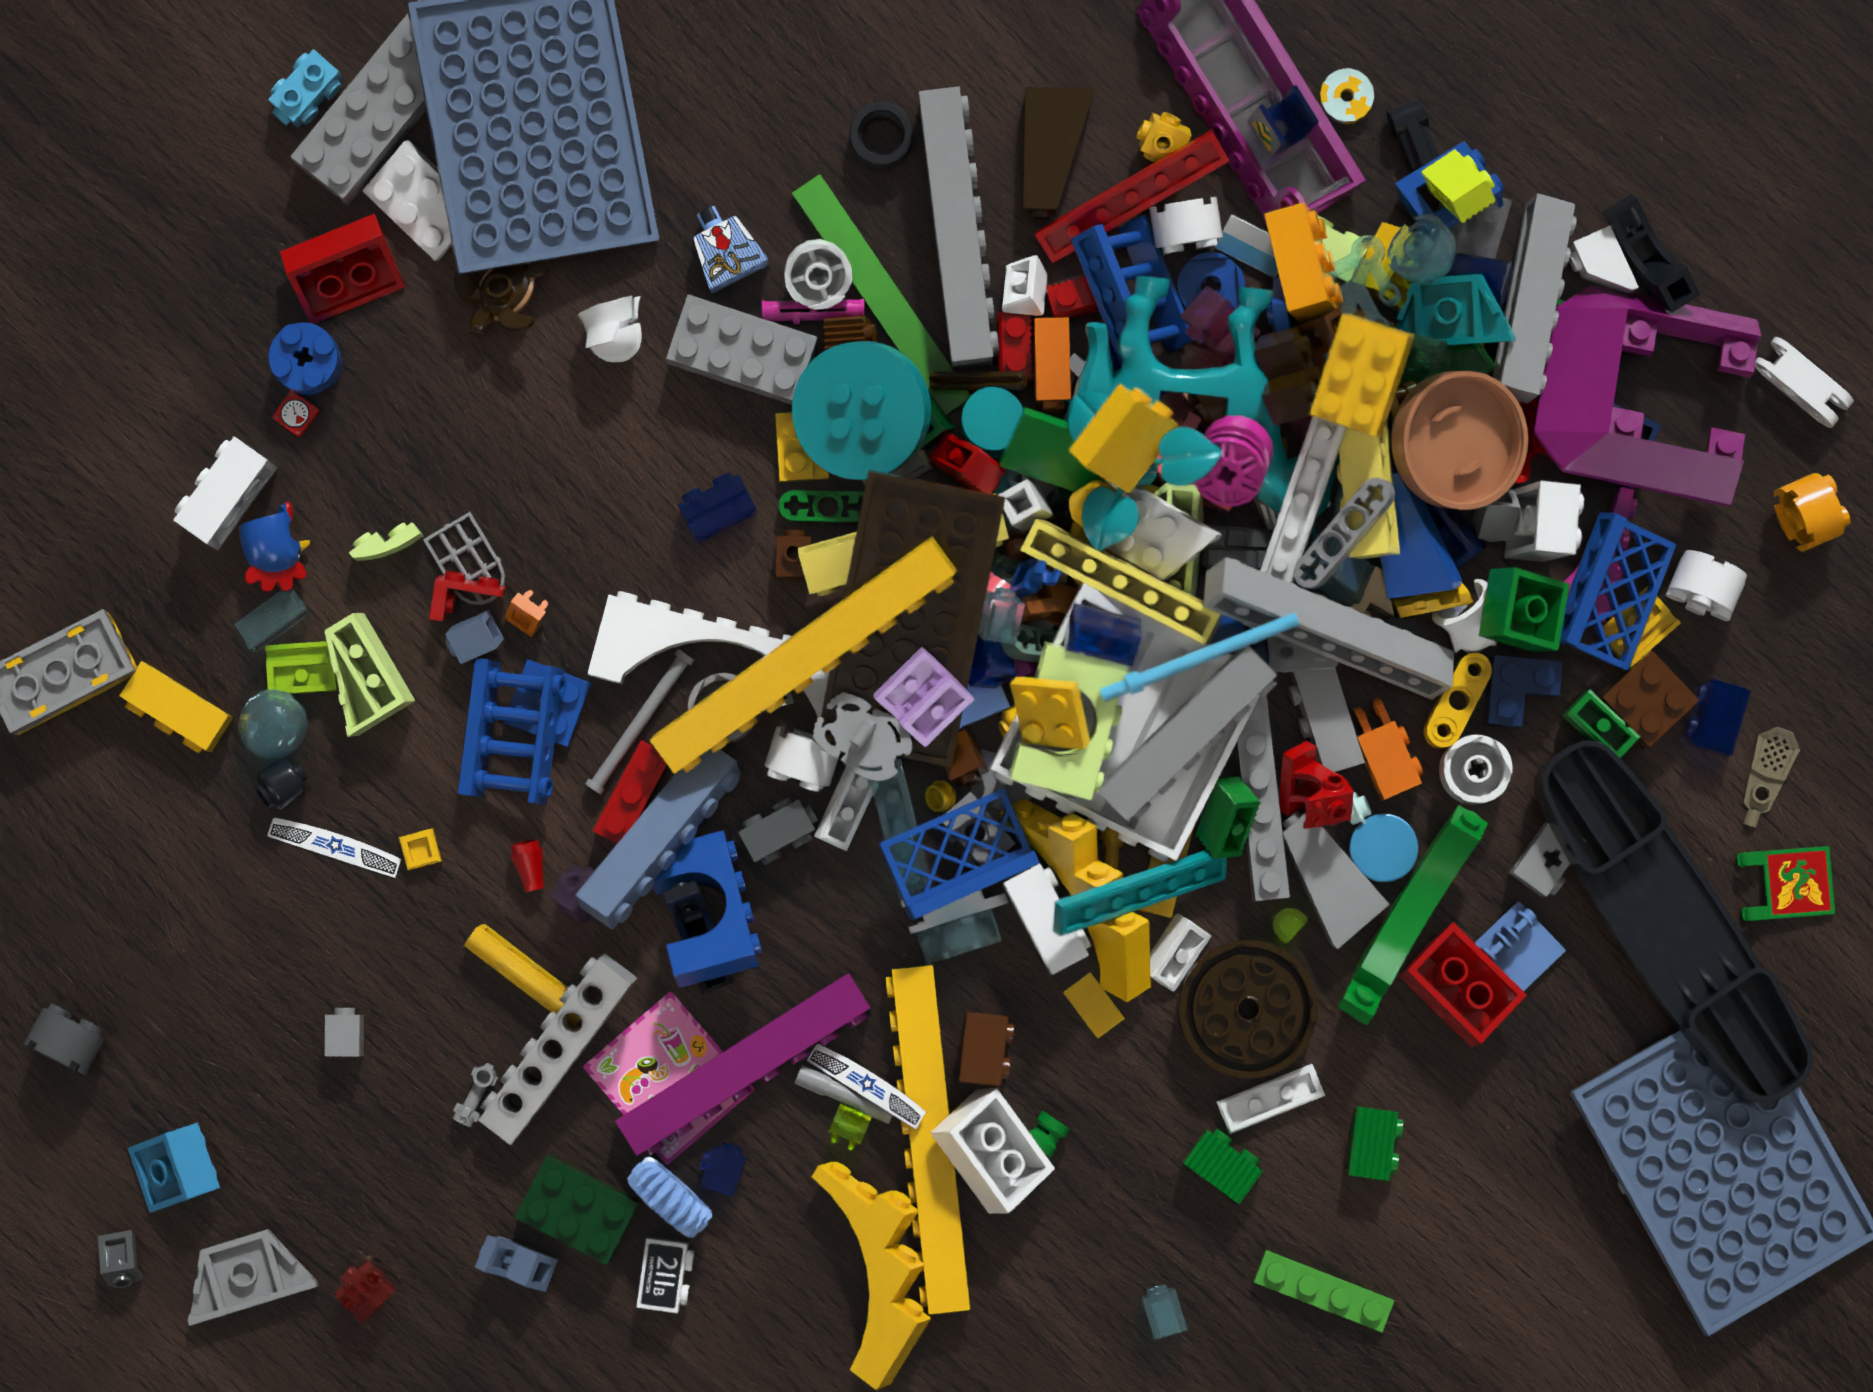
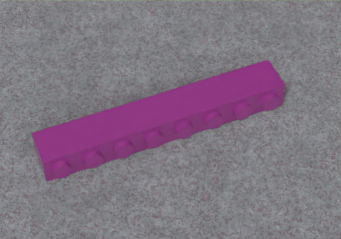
M848 973L618 1118L615 1122L636 1156L644 1152L649 1157L665 1147L661 1141L673 1133L677 1139L692 1130L694 1127L691 1121L701 1115H703L705 1120L711 1118L723 1110L720 1105L721 1102L729 1097H732L734 1102L752 1092L749 1087L751 1083L761 1078L763 1083H766L781 1073L778 1068L781 1064L788 1060L793 1065L810 1055L807 1048L819 1041L823 1047L839 1036L836 1030L848 1023L853 1028L867 1019L868 1016L865 1011L871 1007Z

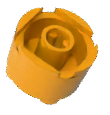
M1812 473L1782 486L1774 492V497L1779 496L1780 500L1779 504L1774 505L1779 524L1789 541L1796 539L1801 544L1796 547L1799 551H1807L1841 536L1844 533L1845 527L1851 524L1848 511L1839 503L1836 496L1837 486L1830 475L1821 476L1818 473Z

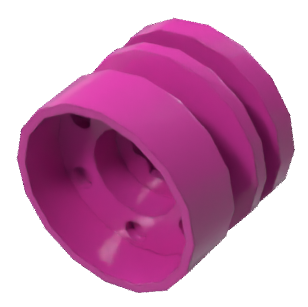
M1226 416L1216 420L1204 434L1210 442L1222 450V456L1209 473L1194 483L1198 491L1209 501L1222 506H1239L1249 502L1259 493L1273 457V446L1267 431L1255 420L1244 416Z

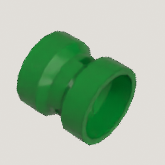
M1043 1110L1037 1117L1035 1128L1028 1130L1043 1153L1050 1158L1057 1150L1056 1144L1059 1139L1065 1138L1070 1131L1067 1126Z

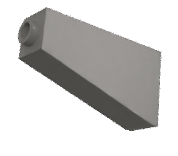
M1296 811L1282 823L1286 828L1282 831L1283 842L1329 944L1333 949H1339L1390 904L1322 826L1304 829L1303 822H1305L1306 812L1301 815Z

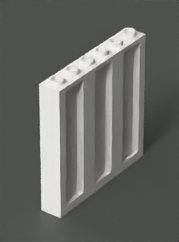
M1083 582L1052 641V644L1124 662L1128 666L1127 672L1137 671L1138 674L1211 645H1204ZM1228 653L1144 686V691L1131 695L1129 692L1121 695L1117 704L1122 706L1120 720L1117 726H1111L1108 737L1113 740L1111 753L1108 760L1102 759L1099 772L1104 773L1103 781L1233 655ZM1080 691L1088 734H1090L1094 724V710L1088 696ZM1257 695L1248 703L1251 709L1241 720L1235 722L1232 719L1223 728L1226 733L1215 745L1211 747L1207 743L1198 752L1201 758L1189 770L1186 771L1182 768L1173 776L1176 782L1163 795L1157 792L1148 801L1151 807L1138 819L1132 816L1126 821L1096 792H1093L1092 800L1010 779L1008 774L1017 742L1023 743L1017 713L990 768L996 771L994 774L996 779L1011 786L1016 781L1026 786L1025 793L1041 801L1046 796L1056 801L1055 807L1067 814H1075L1077 811L1087 816V821L1096 825L1097 829L1105 831L1109 827L1119 832L1117 838L1134 847L1138 842L1149 847L1148 853L1164 862L1167 861L1168 857L1177 860L1260 696ZM1032 745V746H1036V747H1040V748H1044V749H1048V750H1052V751H1067V750H1071V749H1072V748H1062V747Z

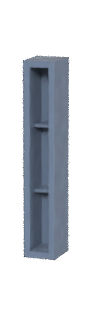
M709 749L699 756L702 762L692 770L685 773L682 768L676 772L576 893L575 896L580 907L611 930L618 923L625 922L630 916L635 902L640 896L644 897L650 892L654 885V879L662 870H667L672 865L676 852L683 844L686 845L691 842L696 835L699 824L704 818H710L714 814L719 804L718 801L726 792H731L736 787L741 773L735 759L721 750L713 753Z

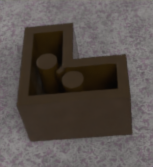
M1298 325L1260 336L1254 352L1263 374L1268 380L1264 387L1262 398L1273 425L1276 426L1310 416L1323 374L1320 367L1314 366L1310 357L1312 349L1307 336L1301 335Z

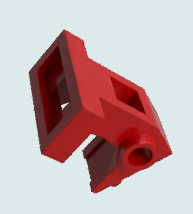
M1308 741L1283 753L1279 794L1280 811L1290 815L1306 806L1305 822H1303L1304 829L1336 825L1340 822L1351 820L1354 791L1343 776L1316 761L1317 746ZM1296 779H1299L1298 786L1295 787Z

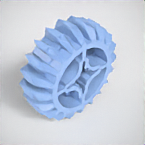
M646 1157L641 1163L639 1162L627 1178L631 1188L644 1202L677 1231H680L687 1237L694 1238L699 1232L701 1233L712 1218V1212L704 1201L671 1171L653 1158Z

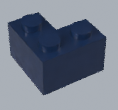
M1500 655L1490 657L1492 673L1486 687L1483 725L1514 729L1522 727L1525 696L1545 698L1560 696L1563 662Z

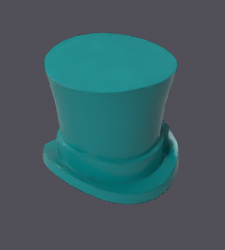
M986 387L972 394L966 401L962 412L961 429L964 439L968 443L982 449L991 458H1001L1023 411L1019 400L1011 392L998 387Z

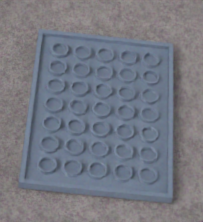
M422 0L407 3L458 275L659 241L614 0Z
M1677 1030L1569 1092L1704 1336L1715 1333L1873 1240V1218L1800 1087L1773 1102L1749 1103L1737 1098L1710 1069L1680 1030Z

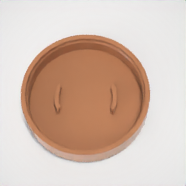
M1448 371L1426 378L1416 385L1405 397L1397 411L1393 424L1392 454L1401 479L1418 498L1440 508L1471 510L1493 503L1513 486L1522 471L1527 455L1528 430L1519 402L1505 385L1495 378L1479 372Z

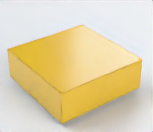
M433 828L399 837L408 871L442 862Z

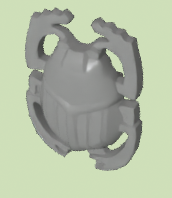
M844 692L836 695L827 704V709H832L838 704L836 708L837 720L822 727L823 718H817L812 737L833 757L838 758L841 751L846 753L841 758V761L849 766V769L866 779L884 781L894 777L898 773L893 761L896 755H910L912 740L909 732L901 726L896 718L888 713H883L878 709H874L872 715L867 713L872 707L867 701ZM845 704H854L860 709L859 711L852 712L844 711L841 708ZM888 722H891L896 727L901 742L897 743L894 731L887 724ZM827 729L832 732L837 743L835 746L830 745L825 738ZM861 765L863 767L868 768L882 766V770L876 772L865 771L860 769L858 766Z

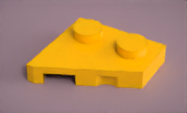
M1463 583L1453 590L1390 598L1392 608L1400 618L1468 605L1473 602L1469 590Z

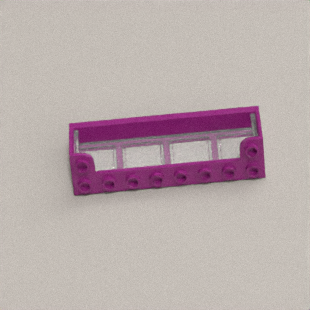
M1144 0L1136 8L1141 23L1149 30L1157 43L1159 52L1166 58L1175 73L1177 81L1184 87L1191 98L1194 109L1202 116L1208 128L1213 130L1229 158L1228 163L1241 179L1248 196L1255 202L1262 213L1266 225L1265 213L1304 202L1311 211H1316L1318 214L1354 192L1366 181L1255 0ZM1295 85L1298 86L1319 120V123L1308 137L1284 100ZM1257 107L1260 108L1281 142L1280 147L1271 158H1269L1247 123Z

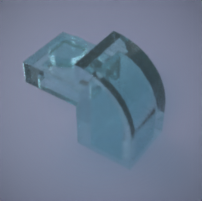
M992 908L916 932L926 965L1002 941Z

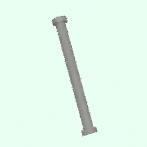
M678 649L674 654L677 656L595 776L592 780L588 778L585 784L600 795L604 793L605 789L603 787L687 665L692 666L695 660Z

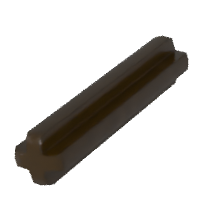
M931 372L929 376V385L932 390H980L986 387L1024 390L1027 386V375L1025 372Z

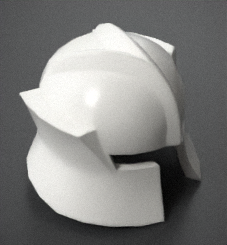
M632 296L600 303L580 312L578 317L582 321L587 334L586 348H590L595 355L607 362H624L633 357L641 344L640 323H635L638 319V305L641 296L634 297L633 299Z
M1475 579L1474 581L1479 600L1468 611L1459 615L1467 607V605L1433 611L1432 620L1435 624L1448 632L1455 653L1461 649L1467 653H1479L1488 646L1497 645V641L1479 637L1488 582L1482 579Z

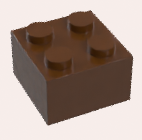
M1653 651L1643 656L1599 697L1626 723V728L1631 727L1640 736L1636 742L1642 749L1651 747L1699 701Z
M966 1012L959 1073L960 1082L1001 1086V1080L1009 1078L1010 1058H1005L1004 1052L1005 1044L1012 1045L1014 1024L1008 1023V1016Z

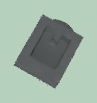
M128 1230L98 1236L100 1274L108 1286L125 1288L131 1286L133 1282L142 1281V1273L137 1267L136 1242L133 1231Z

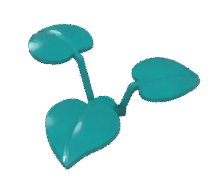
M1084 391L1075 395L1069 416V432L1074 442L1109 396L1095 391ZM1187 427L1175 428L1169 431L1160 441L1159 453L1162 458H1157L1136 485H1150L1155 480L1159 470L1158 467L1161 464V475L1165 482L1174 486L1192 484L1213 469L1222 456V450L1194 429ZM1098 487L1088 495L1082 508L1083 528L1089 542L1098 551H1103L1109 546L1125 540L1134 532L1138 525V507L1133 499L1122 496L1125 491L1121 488H1118L1116 493H1114L1109 488Z

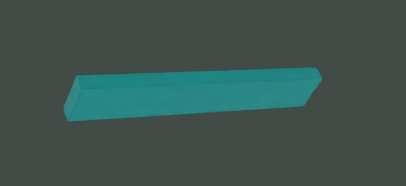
M1207 849L1057 900L1054 904L1053 932L1058 936H1063L1226 879L1227 858L1216 859L1212 857L1213 854L1209 853L1210 850Z

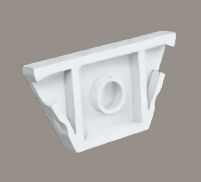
M1106 480V483L1112 485L1117 491L1119 487ZM1136 485L1130 493L1125 491L1122 496H1127L1136 503L1139 511L1138 525L1128 538L1106 549L1162 581L1172 577L1180 570L1182 565L1196 558L1201 550L1210 543L1219 540L1222 534Z

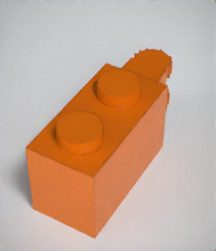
M1377 698L1372 700L1373 709L1381 722V727L1371 730L1366 713L1360 706L1354 708L1353 713L1362 732V735L1358 736L1357 739L1365 761L1364 764L1380 800L1383 801L1422 784L1420 777L1424 773L1417 757L1411 758L1406 745L1410 744L1404 727L1402 725L1397 727L1395 721L1391 722L1382 700Z

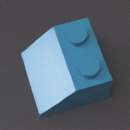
M198 1123L162 1134L128 1148L150 1213L220 1188L217 1172L211 1163L205 1137L201 1133Z

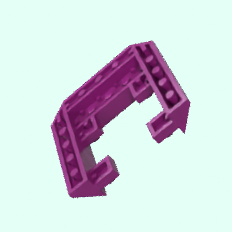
M1590 285L1556 306L1555 311H1558L1559 317L1555 329L1551 331L1549 343H1552L1553 349L1551 357L1544 367L1543 375H1546L1547 381L1543 393L1539 395L1533 434L1561 472L1730 507L1744 463L1742 454L1745 434L1712 427L1708 432L1706 452L1641 439L1644 413L1613 407L1621 351L1651 357L1654 352L1656 333L1721 346L1717 371L1751 378L1755 368L1758 341L1762 337L1757 319L1686 304L1671 313L1652 297Z

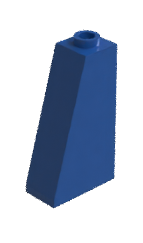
M1391 464L1400 554L1380 557L1387 598L1447 591L1459 587L1462 583L1461 576L1425 501L1412 493L1401 479L1396 465Z

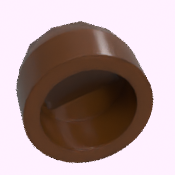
M1021 530L1010 532L1008 534L1009 539L1004 541L1006 556L1016 561L1029 557L1027 553L1021 551L1028 534Z

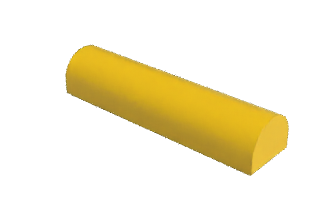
M486 924L476 927L464 946L549 1012L553 1011L557 1014L564 1005L560 999L568 987ZM569 1013L568 1021L573 1027H576L581 1021V1017L576 1013Z

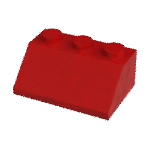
M375 214L280 251L286 274L311 324L318 323L405 288L389 244Z
M1454 922L1422 949L1398 974L1471 1048L1481 1044L1527 996Z

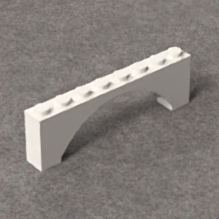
M618 591L617 597L608 595L587 674L591 677L623 685L625 676L640 664L655 655L675 647L699 642H725L752 649L765 656L792 636L783 634L782 640L769 637L770 631L763 628L750 626L749 631L736 628L737 622L717 617L716 623L703 619L704 613L684 608L683 614L670 611V604L651 600L650 605L637 602L638 596ZM822 669L811 676L814 682L803 690L815 709L818 718L821 717L829 672L825 674Z

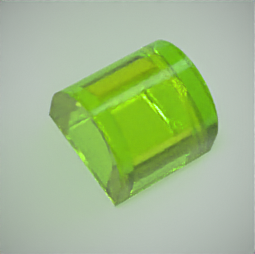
M1294 908L1281 909L1271 919V932L1282 944H1288L1308 921V917Z

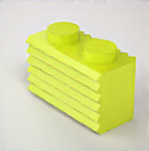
M1456 149L1421 171L1430 193L1463 223L1467 219H1471L1472 215H1477L1478 211H1483L1484 207L1488 208L1489 204L1495 203L1496 199L1491 190L1495 185L1489 174L1485 170L1479 172L1473 159L1469 155L1463 157Z

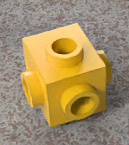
M1162 112L1161 116L1152 113L1149 121L1143 120L1136 136L1140 140V151L1144 152L1143 156L1146 159L1155 163L1189 143L1192 136L1190 128L1181 125V120L1169 113Z

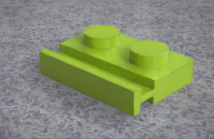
M327 641L265 646L268 695L338 691L336 673H333Z

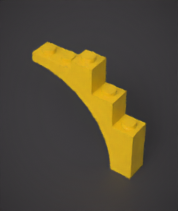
M1025 798L1012 804L1029 845L1054 870L1071 896L1123 878L1122 872L1098 860L1096 825L1074 813L1060 818ZM1005 810L999 812L1000 822ZM1007 818L1005 826L1012 828L1009 819ZM1129 912L1087 927L1100 965L1102 989L1125 1002H1129L1151 987L1149 920L1134 912Z
M829 1162L819 1165L812 1178L833 1197L847 1216L859 1240L864 1256L870 1294L868 1321L863 1341L850 1370L875 1390H879L892 1383L931 1319L923 1312V1307L919 1303L905 1298L925 1264L916 1258L917 1254L911 1248L899 1245L900 1240L919 1210L910 1204L911 1200L903 1193L888 1191L877 1196V1191L874 1187L856 1180L850 1175L851 1171L846 1166L838 1162Z

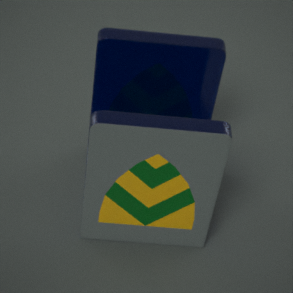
M1294 85L1283 99L1272 107L1266 109L1263 104L1258 106L1247 123L1271 159L1307 138L1319 123V120L1298 86ZM1278 119L1286 124L1287 133L1285 136L1282 135L1274 120Z

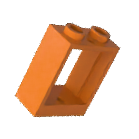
M1069 317L1034 318L1035 409H1042V413L1048 415L1062 414V409L1068 408L1071 401Z

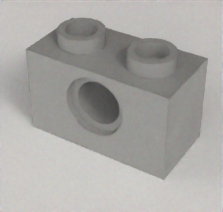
M970 792L948 812L977 800V798ZM981 806L970 810V812L978 814ZM985 809L983 817L997 822ZM961 814L956 817L952 831L965 835L966 828L974 824L976 819ZM950 820L943 822L942 827L947 828ZM981 821L979 825L985 832V837L981 842L992 846L998 828ZM1003 830L997 848L1007 852L1016 843ZM949 835L948 840L951 844L958 841L965 849L967 841ZM972 844L966 861L977 867L985 864L990 850ZM994 853L992 861L1000 858L1002 855Z

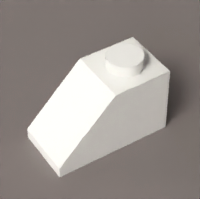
M1611 226L1576 240L1568 247L1571 250L1570 266L1574 272L1579 271L1583 279L1626 293H1633L1638 288Z

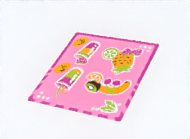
M669 992L588 1061L583 1068L621 1113L625 1115L717 1057L723 1051L673 992ZM750 1084L749 1087L751 1088V1090H752V1092H753V1091H754V1087ZM752 1092L734 1102L732 1097H729L720 1103L723 1110L707 1120L704 1119L703 1115L691 1121L694 1128L676 1139L672 1133L661 1141L665 1147L658 1150L656 1154L668 1165Z

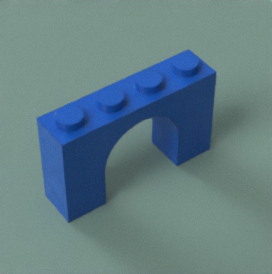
M723 830L693 838L690 843L683 844L676 852L672 865L667 870H662L654 879L653 888L656 895L670 890L678 883L695 881L698 885L715 888L726 898L725 914L713 930L701 936L667 945L673 974L679 988L759 967L756 956L762 953L757 933L751 934L748 924L754 922L752 909L749 902L743 903L740 893L747 891L742 871L735 872L733 861L739 860L734 840L727 842Z

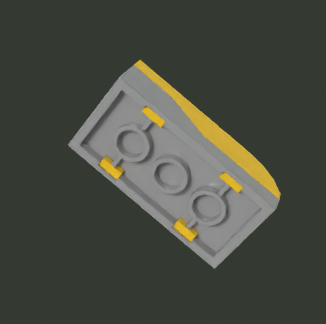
M102 609L0 661V714L10 733L20 735L109 690L134 674L137 669L136 663L124 644L120 631L111 615Z

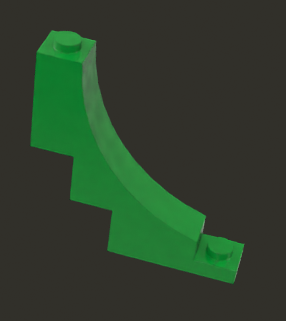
M1460 805L1456 807L1420 858L1411 879L1391 905L1384 923L1363 951L1337 1008L1365 1025H1368L1382 997L1391 986L1429 917L1465 861L1479 843L1488 822L1481 819L1478 814Z

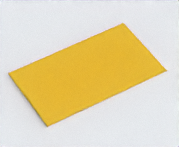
M1091 972L1063 992L1097 1039L1125 1019Z

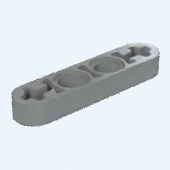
M1371 478L1363 483L1294 567V578L1300 586L1316 589L1327 582L1393 503L1395 490L1389 481L1381 478ZM1383 486L1381 492L1384 496L1383 500L1375 499L1368 506L1374 510L1372 514L1366 507L1359 505L1361 500L1363 503H1369L1374 497V493L1371 491L1373 487L1381 488ZM1358 510L1363 515V525L1357 530H1352L1347 524V517L1352 511ZM1337 537L1342 545L1341 551L1336 556L1331 557L1326 553L1325 543L1329 538ZM1316 554L1321 559L1329 562L1328 566L1320 564L1315 569L1316 580L1305 579L1308 575L1305 570L1306 566L1315 567L1320 561L1319 558L1315 557Z

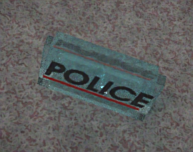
M292 587L286 592L279 591L234 625L246 640L249 650L256 653L311 612Z

